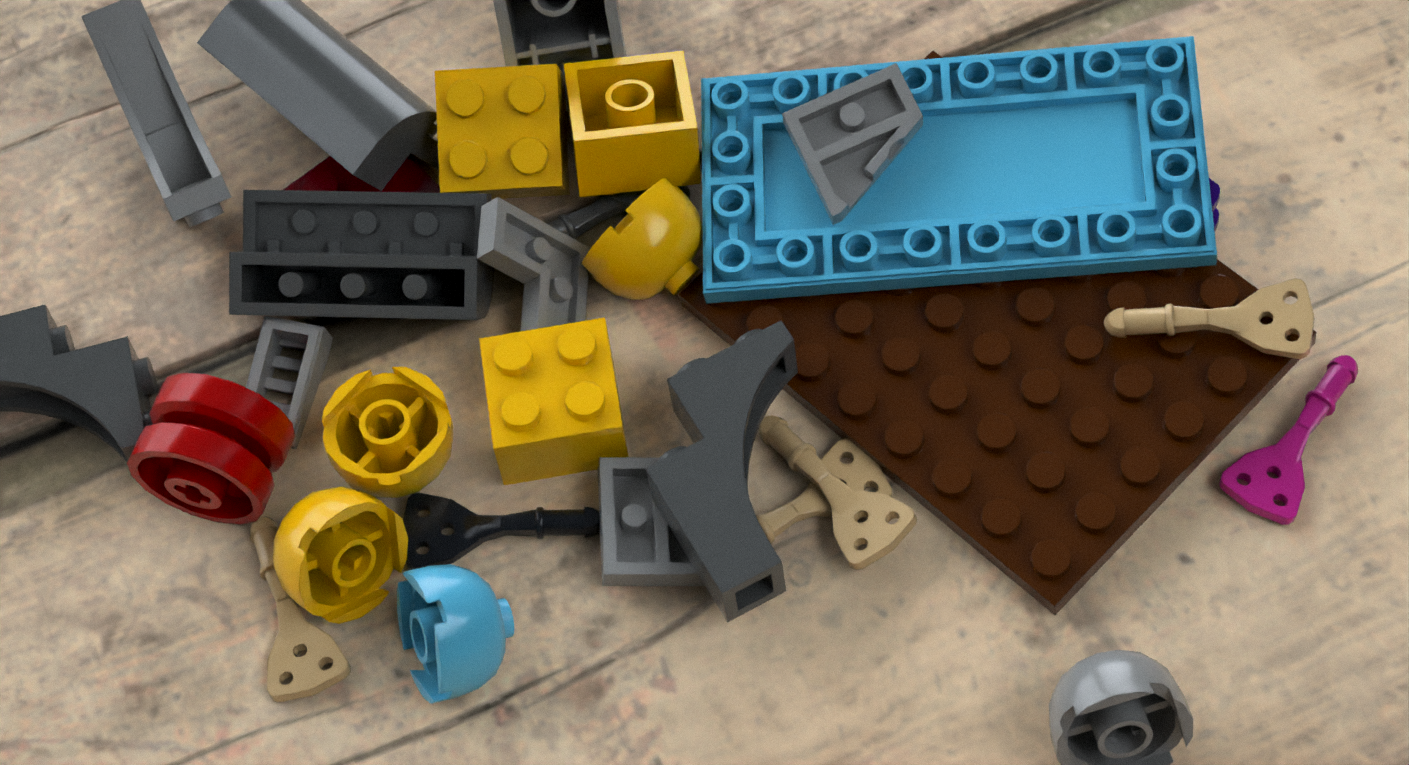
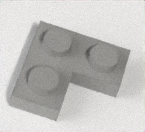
M496 197L482 205L477 259L524 284L520 331L585 321L589 271L582 265V261L590 247L500 197Z

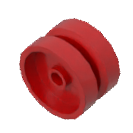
M180 373L167 377L149 413L153 425L145 426L128 459L127 465L131 476L153 496L190 515L218 523L241 525L256 522L263 514L275 486L272 473L277 472L284 464L295 438L293 423L272 402L259 393L233 381L197 373Z

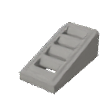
M265 316L246 388L259 393L264 398L267 390L293 395L291 405L270 402L279 407L293 423L295 438L290 448L297 449L328 360L333 337L323 326ZM287 347L305 351L303 359L299 360L280 356L282 348ZM275 368L299 373L297 382L272 378Z

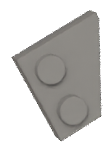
M897 63L782 113L783 124L833 225L841 222L923 126V115Z
M599 457L597 471L602 586H705L652 499L645 468L655 464L658 458Z

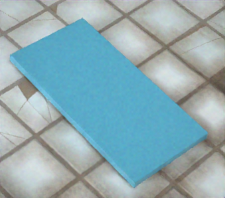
M1194 36L701 78L703 295L706 304L1213 266L1217 263ZM897 63L923 115V126L841 222L833 225L783 124L782 113Z

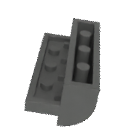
M231 0L197 42L352 175L380 191L384 189L410 153L437 170L439 169L438 139L435 137L437 133V124L435 123L437 120L436 111L301 0Z
M243 190V251L229 252V315L483 319L486 317L491 303L495 268L478 260L477 251L481 206L491 201V194Z

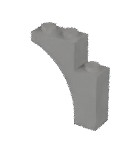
M120 0L81 16L172 220L176 221L185 217L187 224L191 227L224 213L219 202L231 198V195L190 111L141 0Z

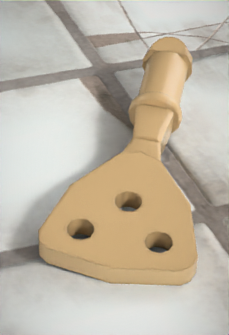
M1294 278L1260 288L1233 307L1203 309L1173 306V304L1168 303L1165 307L1126 310L1125 307L1117 308L1107 314L1104 319V326L1110 335L1118 338H1127V335L1167 333L1168 336H1173L1175 333L1206 329L1232 334V336L1262 353L1302 359L1310 353L1315 318L1306 283L1302 279ZM1290 296L1297 299L1293 304H1287L1284 300ZM1266 316L1271 317L1273 319V321L1267 325L1262 324L1260 322V320ZM1290 334H1297L1299 336L1298 340L1294 342L1288 341L1286 337Z
M773 415L763 418L758 429L762 441L766 445L772 446L788 461V465L793 471L800 472L818 486L830 503L833 534L851 568L855 570L864 569L889 554L914 528L917 523V517L912 507L885 493L853 490L830 473L816 455L815 447L799 438L788 427L787 421ZM868 517L865 522L858 523L860 518ZM894 518L899 519L896 523L889 524L890 520ZM860 545H867L864 550H857Z
M849 439L838 440L820 459L830 473L853 490L865 491L866 487L871 486L877 489V493H885L892 497V488L880 466ZM848 457L852 459V462L844 464L840 460ZM810 481L806 491L790 503L762 515H756L770 544H772L775 537L794 523L815 516L832 517V509L820 488Z
M263 516L252 523L249 534L251 542L255 544L260 561V577L268 582L276 601L279 632L267 659V692L273 701L280 703L320 693L347 678L351 672V666L332 636L305 620L296 602L281 587L273 562L274 538L279 526L272 518ZM307 650L304 656L296 657L300 651ZM325 664H333L330 669L322 670ZM293 678L291 683L283 684L285 679Z

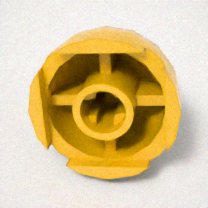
M662 178L649 187L625 210L628 214L615 228L611 225L607 228L582 261V265L591 273V276L614 295L630 300H642L655 296L665 288L673 295H676L700 270L692 262L702 246L703 228L699 213L678 186H674L666 178Z
M392 367L394 373H381L374 376L371 369L357 373L335 390L323 410V443L331 465L351 488L378 498H401L419 492L439 476L451 457L453 423L444 394L428 376L407 367Z
M346 487L319 490L310 493L295 503L282 519L274 538V567L281 587L295 602L312 615L321 616L328 622L340 624L363 617L380 605L390 592L379 588L390 578L393 568L402 573L407 560L408 535L402 518L373 495Z

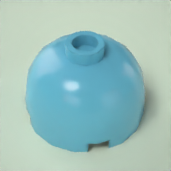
M449 564L432 565L405 571L403 575L407 580L398 582L397 586L398 623L403 649L414 648L419 661L425 669L410 670L414 683L422 697L433 704L458 698L479 689L496 675L505 655L506 638L513 637L514 619L508 601L505 598L497 599L489 583L470 569Z

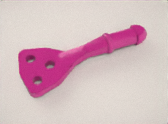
M1341 355L1332 359L1328 363L1327 371L1317 386L1306 394V405L1296 424L1277 444L1248 452L1223 471L1219 481L1221 490L1249 512L1282 525H1289L1294 522L1305 489L1301 456L1307 440L1323 419L1333 414L1336 409V403L1348 385L1354 383L1358 374L1356 361L1348 355ZM1267 473H1275L1278 478H1271ZM1243 479L1247 481L1248 485H1241L1237 480ZM1274 500L1282 501L1284 506H1278L1274 503Z

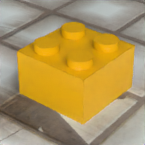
M684 50L564 63L579 197L647 190L662 178H666L674 186L701 184L698 126Z
M557 64L435 71L440 193L491 194V199L496 197L507 199L570 195L565 80Z
M605 317L479 338L493 450L504 485L597 470L599 457H629Z

